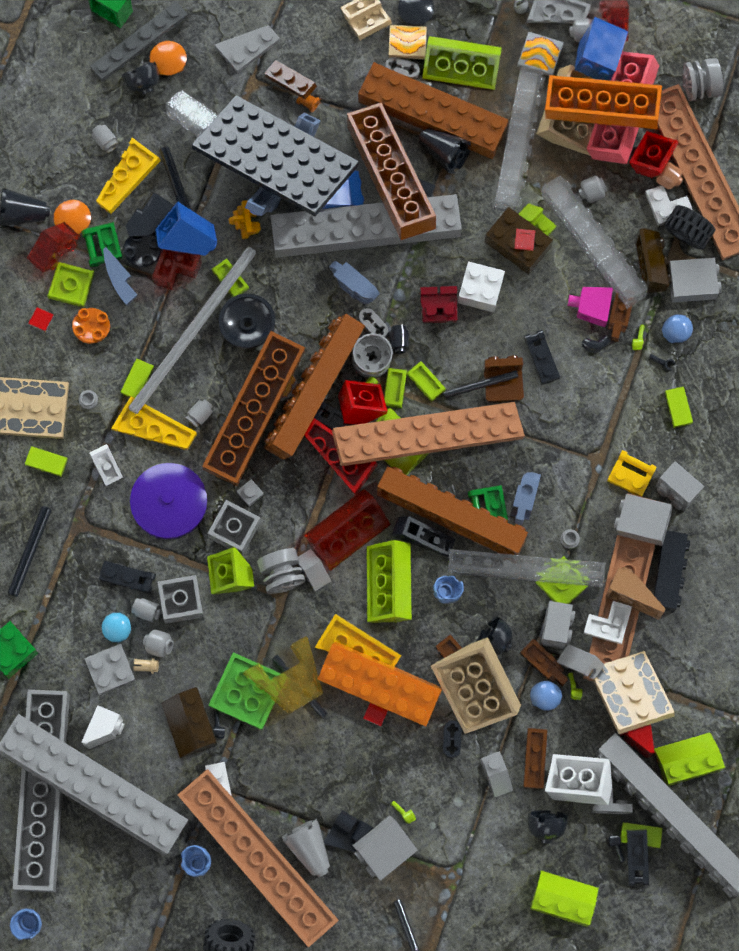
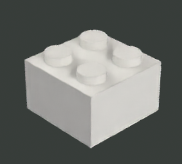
M468 262L458 303L494 312L505 271Z

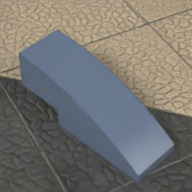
M105 247L103 249L104 260L109 278L120 299L128 306L138 297L127 283L131 275Z

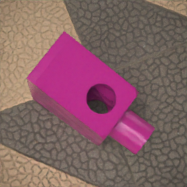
M583 287L580 297L569 295L567 306L578 308L577 318L606 327L613 288Z

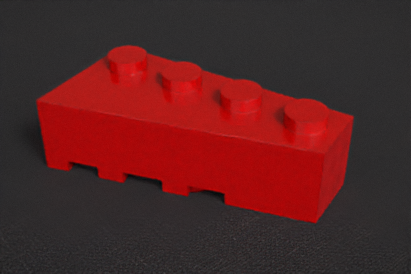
M315 418L304 434L305 438L356 496L378 466L377 462L341 466L332 430Z

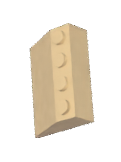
M573 65L559 69L557 76L594 79L575 71ZM544 111L536 134L551 143L590 155L587 151V146L595 123L545 119Z
M488 637L469 644L431 665L464 734L518 715L521 704Z

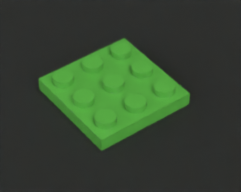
M233 652L208 706L263 730L287 676Z

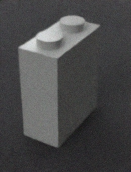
M715 258L669 262L668 273L671 276L670 292L672 302L717 299L719 293H721V282L717 280L719 264H716Z
M626 494L625 499H622L620 502L619 510H621V515L616 517L614 524L617 535L663 546L672 514V505Z
M388 816L352 845L356 850L354 854L361 863L364 861L367 864L366 871L372 878L376 876L380 881L418 851L396 820L391 816Z

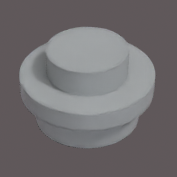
M91 390L83 391L79 396L80 405L85 409L94 408L98 403L97 394Z
M569 529L561 534L560 541L565 548L572 549L579 544L580 537L575 530Z

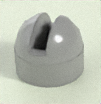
M515 0L514 10L519 14L525 13L528 10V1Z

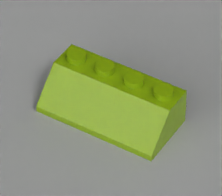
M429 36L422 78L495 90L502 48Z
M392 540L367 546V622H402L412 620L410 543Z

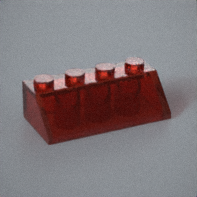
M363 489L303 536L313 551L331 571L391 524L376 499Z

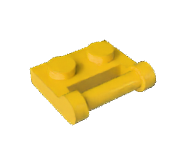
M622 450L607 481L636 496L642 497L657 467L654 465L650 466ZM623 461L647 472L646 477L622 466Z

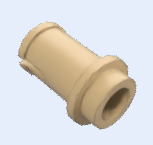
M152 658V660L134 659V664L142 665L134 666L135 672L144 671L151 672V674L158 672L159 661L155 660V658Z

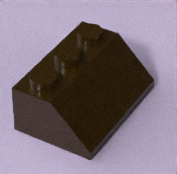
M640 228L635 244L644 293L667 291L669 284H671V276L666 271L668 260L667 256L663 255V249H665L664 239L660 238V233L657 231Z
M197 687L180 692L161 703L180 758L217 746Z

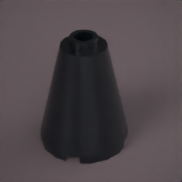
M430 128L422 130L419 134V144L450 174L456 173L453 170L456 168L460 169L470 154L468 145L471 146V143L466 139Z
M2 188L0 225L45 221L46 217L49 218L50 206H47V202Z

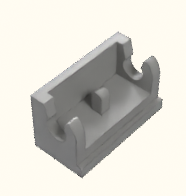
M569 644L557 660L558 664L573 669L585 676H588L593 669V673L589 677L591 679H595L601 669L605 667L597 656Z

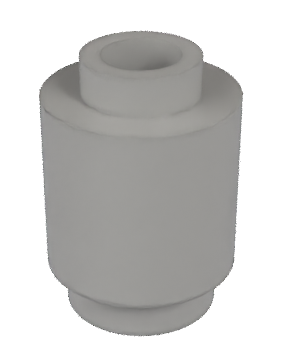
M98 125L92 130L93 134L91 137L102 150L109 153L118 146L117 138L106 125Z
M199 399L187 412L186 419L197 428L213 413L211 410L213 406L207 400L201 401Z
M137 598L131 612L136 617L153 623L154 620L158 621L162 610L159 609L160 605L144 598Z

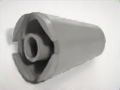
M317 819L292 830L293 834L289 836L287 833L282 836L283 842L312 876L317 875V877H321L328 873L327 869L330 867Z

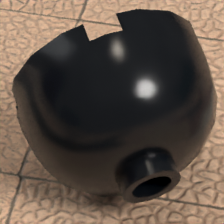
M151 62L137 67L132 72L128 71L121 76L131 91L142 92L144 95L153 91L152 87L158 83L160 73L156 62Z
M498 616L494 617L488 622L490 627L486 631L484 629L481 631L477 641L488 637L498 656L503 652H508L512 647V630Z
M551 810L531 811V814L528 813V828L535 838L541 839L542 843H553V840L559 839L566 831L568 815L557 811V815L551 813Z

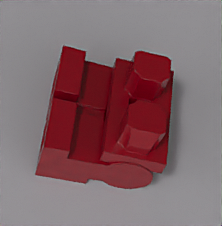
M440 286V294H438L437 287H420L422 323L457 322V286Z

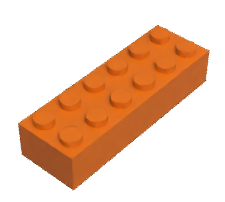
M549 75L545 119L657 129L662 85Z
M336 641L332 643L318 677V680L423 726H427L442 691V688L438 685Z

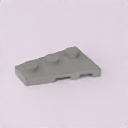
M534 0L527 23H574L577 19L587 18L591 4L578 0Z
M267 25L214 44V46L230 66L239 73L279 43L280 38Z

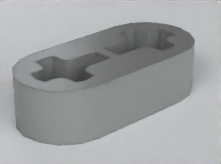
M391 57L386 61V68L391 69V66L395 63L396 67L393 71L414 80L419 76V66L414 62L397 57ZM411 68L414 69L412 75L408 74Z
M367 308L360 312L359 322L365 325L364 329L369 334H376V328L374 327L376 326L379 330L384 329L383 337L386 338L388 336L387 325L372 309ZM364 315H371L373 323L371 324L369 320L364 321Z

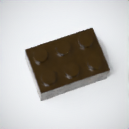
M508 207L486 233L484 242L529 275L550 250L553 239ZM516 231L535 233L533 251L514 249Z

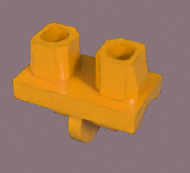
M242 201V205L238 206L237 210L233 211V216L229 218V224L235 225L236 230H241L242 239H248L250 235L258 234L261 227L259 222H251V217H256V215L250 213V210L245 208L247 201Z

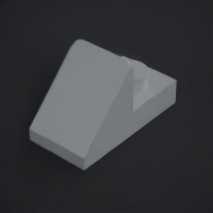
M612 788L609 804H595L591 809V813L631 814L633 812V804H628L626 800H616V804H614Z

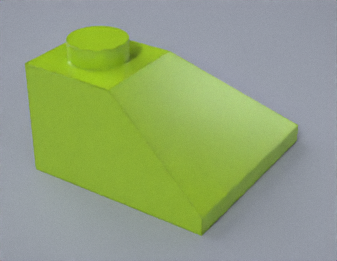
M230 548L207 556L211 594L239 592L254 587L252 567L236 548Z

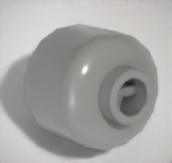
M590 18L577 19L574 21L573 26H570V37H574L576 43L580 42L592 20Z
M597 176L583 180L581 182V189H579L582 200L586 199L589 203L604 198L605 192H607L603 179Z
M152 630L143 639V645H145V650L148 654L163 658L169 655L173 649L174 642L168 633Z

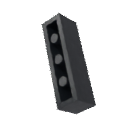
M667 530L663 546L660 548L653 595L662 604L665 611L675 612L677 607L680 608L682 596H679V589H683L685 578L681 576L682 570H686L687 559L684 557L685 551H689L690 540H687L688 534Z

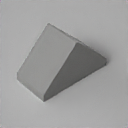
M311 549L298 557L299 563L297 565L302 568L303 574L315 592L331 582L321 560Z

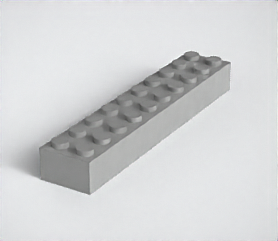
M457 194L427 197L436 214V229L404 240H400L383 202L322 209L316 217L305 211L271 215L275 258L461 237L462 228Z
M28 690L26 719L66 743L70 694L67 691ZM23 768L21 772L13 890L56 893L63 793Z
M20 714L16 716L0 741V754L163 856L169 853L188 821L187 818Z
M615 733L598 749L595 756L601 759H609L612 778L617 782L620 780L625 785L623 787L630 796L635 795L639 800L638 804L644 810L648 809L653 814L651 817L659 825L662 823L667 828L666 833L672 839L676 838L681 843L680 847L687 854L691 853L695 857L694 861L699 867H705L710 872L708 876L715 883L719 882L724 887L722 890L730 898L732 896L734 898L739 897V858Z

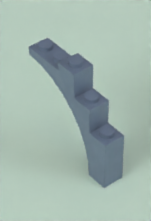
M303 113L298 117L294 127L314 137L321 121ZM260 187L247 201L245 208L256 216H262L266 212H273L278 207L281 198Z

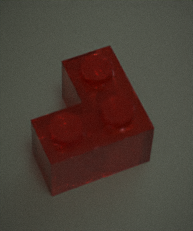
M627 0L599 1V12H601L602 19L628 31L629 5Z
M66 222L45 229L40 234L27 259L42 273L54 270L59 264V258L64 253L75 250L80 235Z
M163 249L152 275L153 283L172 290L178 273L196 279L202 264L201 255Z

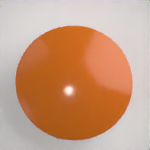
M164 41L157 44L150 54V63L156 62L160 75L180 73L186 64L187 56L184 48L173 41Z
M78 200L65 201L54 212V223L57 229L71 237H76L82 233L81 231L87 229L91 221L89 208Z
M82 308L73 319V333L84 343L100 342L109 333V318L105 312L99 309Z

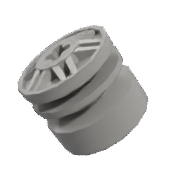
M717 58L703 60L702 68L698 61H693L692 64L690 62L684 63L683 86L689 101L696 100V97L703 99L704 90L708 98L722 96L723 78Z
M371 333L359 338L354 345L351 358L355 371L365 378H377L386 373L393 355L391 344L380 334ZM371 354L374 355V359L372 360V362L369 361V357L371 356Z
M294 548L275 551L257 560L260 573L262 575H269L263 580L264 584L267 585L266 591L268 594L286 592L305 582L304 575H300L302 568H292L299 563Z

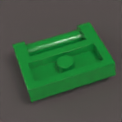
M114 222L81 231L82 237L86 241L90 267H97L105 263L103 252L105 247L117 260L123 259ZM96 234L98 235L102 256L99 257L96 255L92 238Z
M502 485L468 491V498H471L473 507L480 509L478 497L484 496L485 507L490 512V515L496 518L501 516L508 520Z

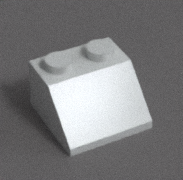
M97 706L82 740L83 745L91 749L115 739L117 734L120 735L124 727L120 714Z

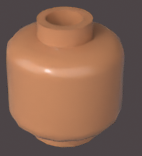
M668 162L663 172L657 175L655 180L659 185L668 190L679 187L683 180L681 177L682 170Z

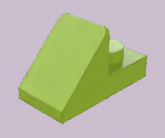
M528 203L519 215L549 236L556 229V225L543 215V208Z

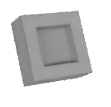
M252 479L237 490L238 495L249 507L264 495Z

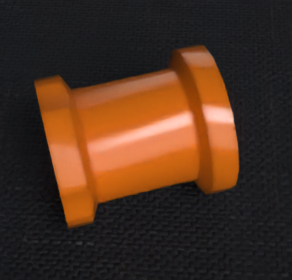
M309 95L305 100L298 96L296 103L304 105L313 113L321 99Z

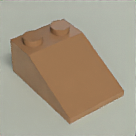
M625 567L622 569L618 568L606 597L632 606L633 609L659 620L665 611L662 604L639 577L633 574L632 570Z

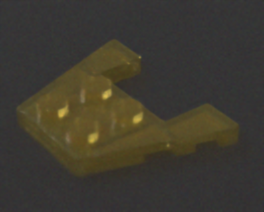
M307 636L290 646L301 662L271 680L260 663L243 673L246 678L254 681L259 689L267 692L271 699L289 714L323 694Z

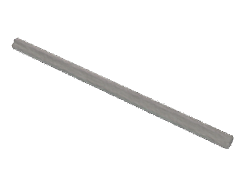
M251 247L246 248L130 404L129 410L137 414L256 255L254 249Z

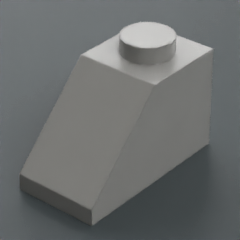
M500 751L481 758L480 762L494 797L512 792V784Z

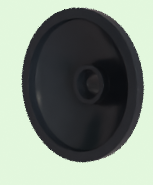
M245 293L232 297L224 304L219 314V328L223 337L230 344L239 348L249 349L265 343L270 331L273 332L275 329L276 319L272 306L267 300L255 294ZM246 323H250V324H251V326L248 327V328L245 327L244 325H245Z

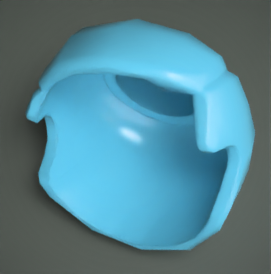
M115 612L107 615L102 622L104 637L111 642H121L127 639L131 632L129 618L122 613Z

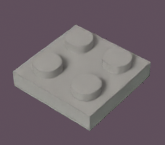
M121 644L84 658L99 695L136 681Z

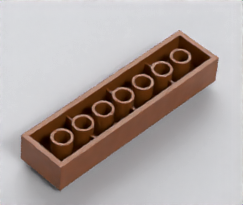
M373 62L358 93L359 103L366 106L382 103L387 115L422 130L430 128L466 139L471 143V146L468 145L469 150L492 160L508 128L509 120L375 62Z
M382 103L347 113L349 132L400 240L435 230L436 214Z
M344 314L341 317L338 316L336 320L333 319L328 326L329 333L327 336L324 335L319 342L321 346L319 351H315L310 358L312 362L310 367H306L301 374L303 378L301 383H297L292 390V394H294L292 399H288L284 404L283 410L285 411L283 415L278 416L273 424L275 426L272 433L269 432L266 436L264 449L283 460L293 456L363 331L364 324L348 314Z
M270 331L202 466L204 471L238 486L305 353V347Z
M387 466L377 486V496L514 561L517 560L528 535L524 527L517 524L513 526L507 523L508 520L501 516L496 518L490 515V512L484 508L477 509L467 500L463 499L460 501L455 498L454 494L448 491L443 493L437 490L438 487L431 483L426 485L420 482V479L414 475L407 476L403 474L401 469Z

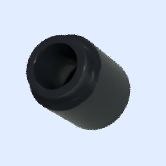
M404 325L392 326L389 332L392 351L395 354H404L409 350L408 330H406Z

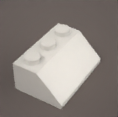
M553 754L545 792L553 800L600 805L609 804L612 790L609 759Z

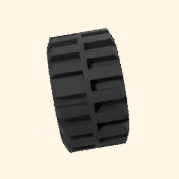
M676 205L664 223L667 231L674 237L700 250L705 248L716 231L709 220L682 205Z
M224 918L220 921L216 920L210 923L205 930L203 951H254V930L247 923H242L240 920Z

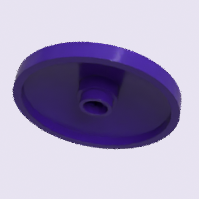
M163 463L147 469L138 477L131 491L130 507L135 521L146 533L160 539H176L191 533L201 523L207 509V494L203 482L191 469L180 464Z

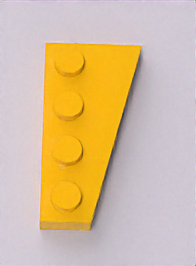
M134 138L130 140L127 151H124L119 165L114 168L111 179L106 182L96 200L97 204L110 214L116 210L160 162L158 156Z
M133 397L129 398L111 428L113 431L184 450L189 449L197 435V432L146 404L137 414L131 412L129 406L135 399Z
M337 614L334 615L315 648L329 652L332 643L336 641L393 667L396 666L402 656Z

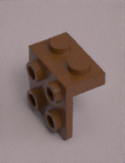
M511 355L499 359L497 356L485 359L484 380L517 370L519 378L485 387L486 401L523 400V357L518 358L516 355Z

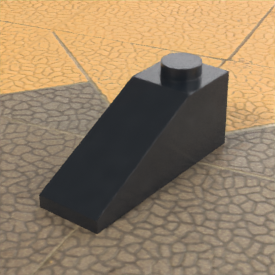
M410 516L398 517L391 534L405 542L446 557H450L456 540Z

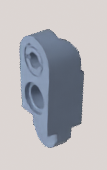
M334 261L329 266L338 281V286L353 299L356 298L362 304H369L379 296V291L347 262L341 265L339 262Z
M528 472L523 476L521 484L518 485L511 511V516H515L514 526L515 524L522 526L524 519H530L541 474Z

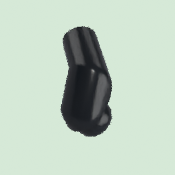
M604 335L598 341L585 338L581 345L586 351L598 353L611 341Z

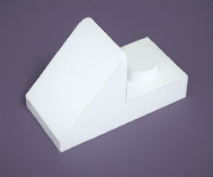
M107 444L90 452L93 462L106 486L123 478Z

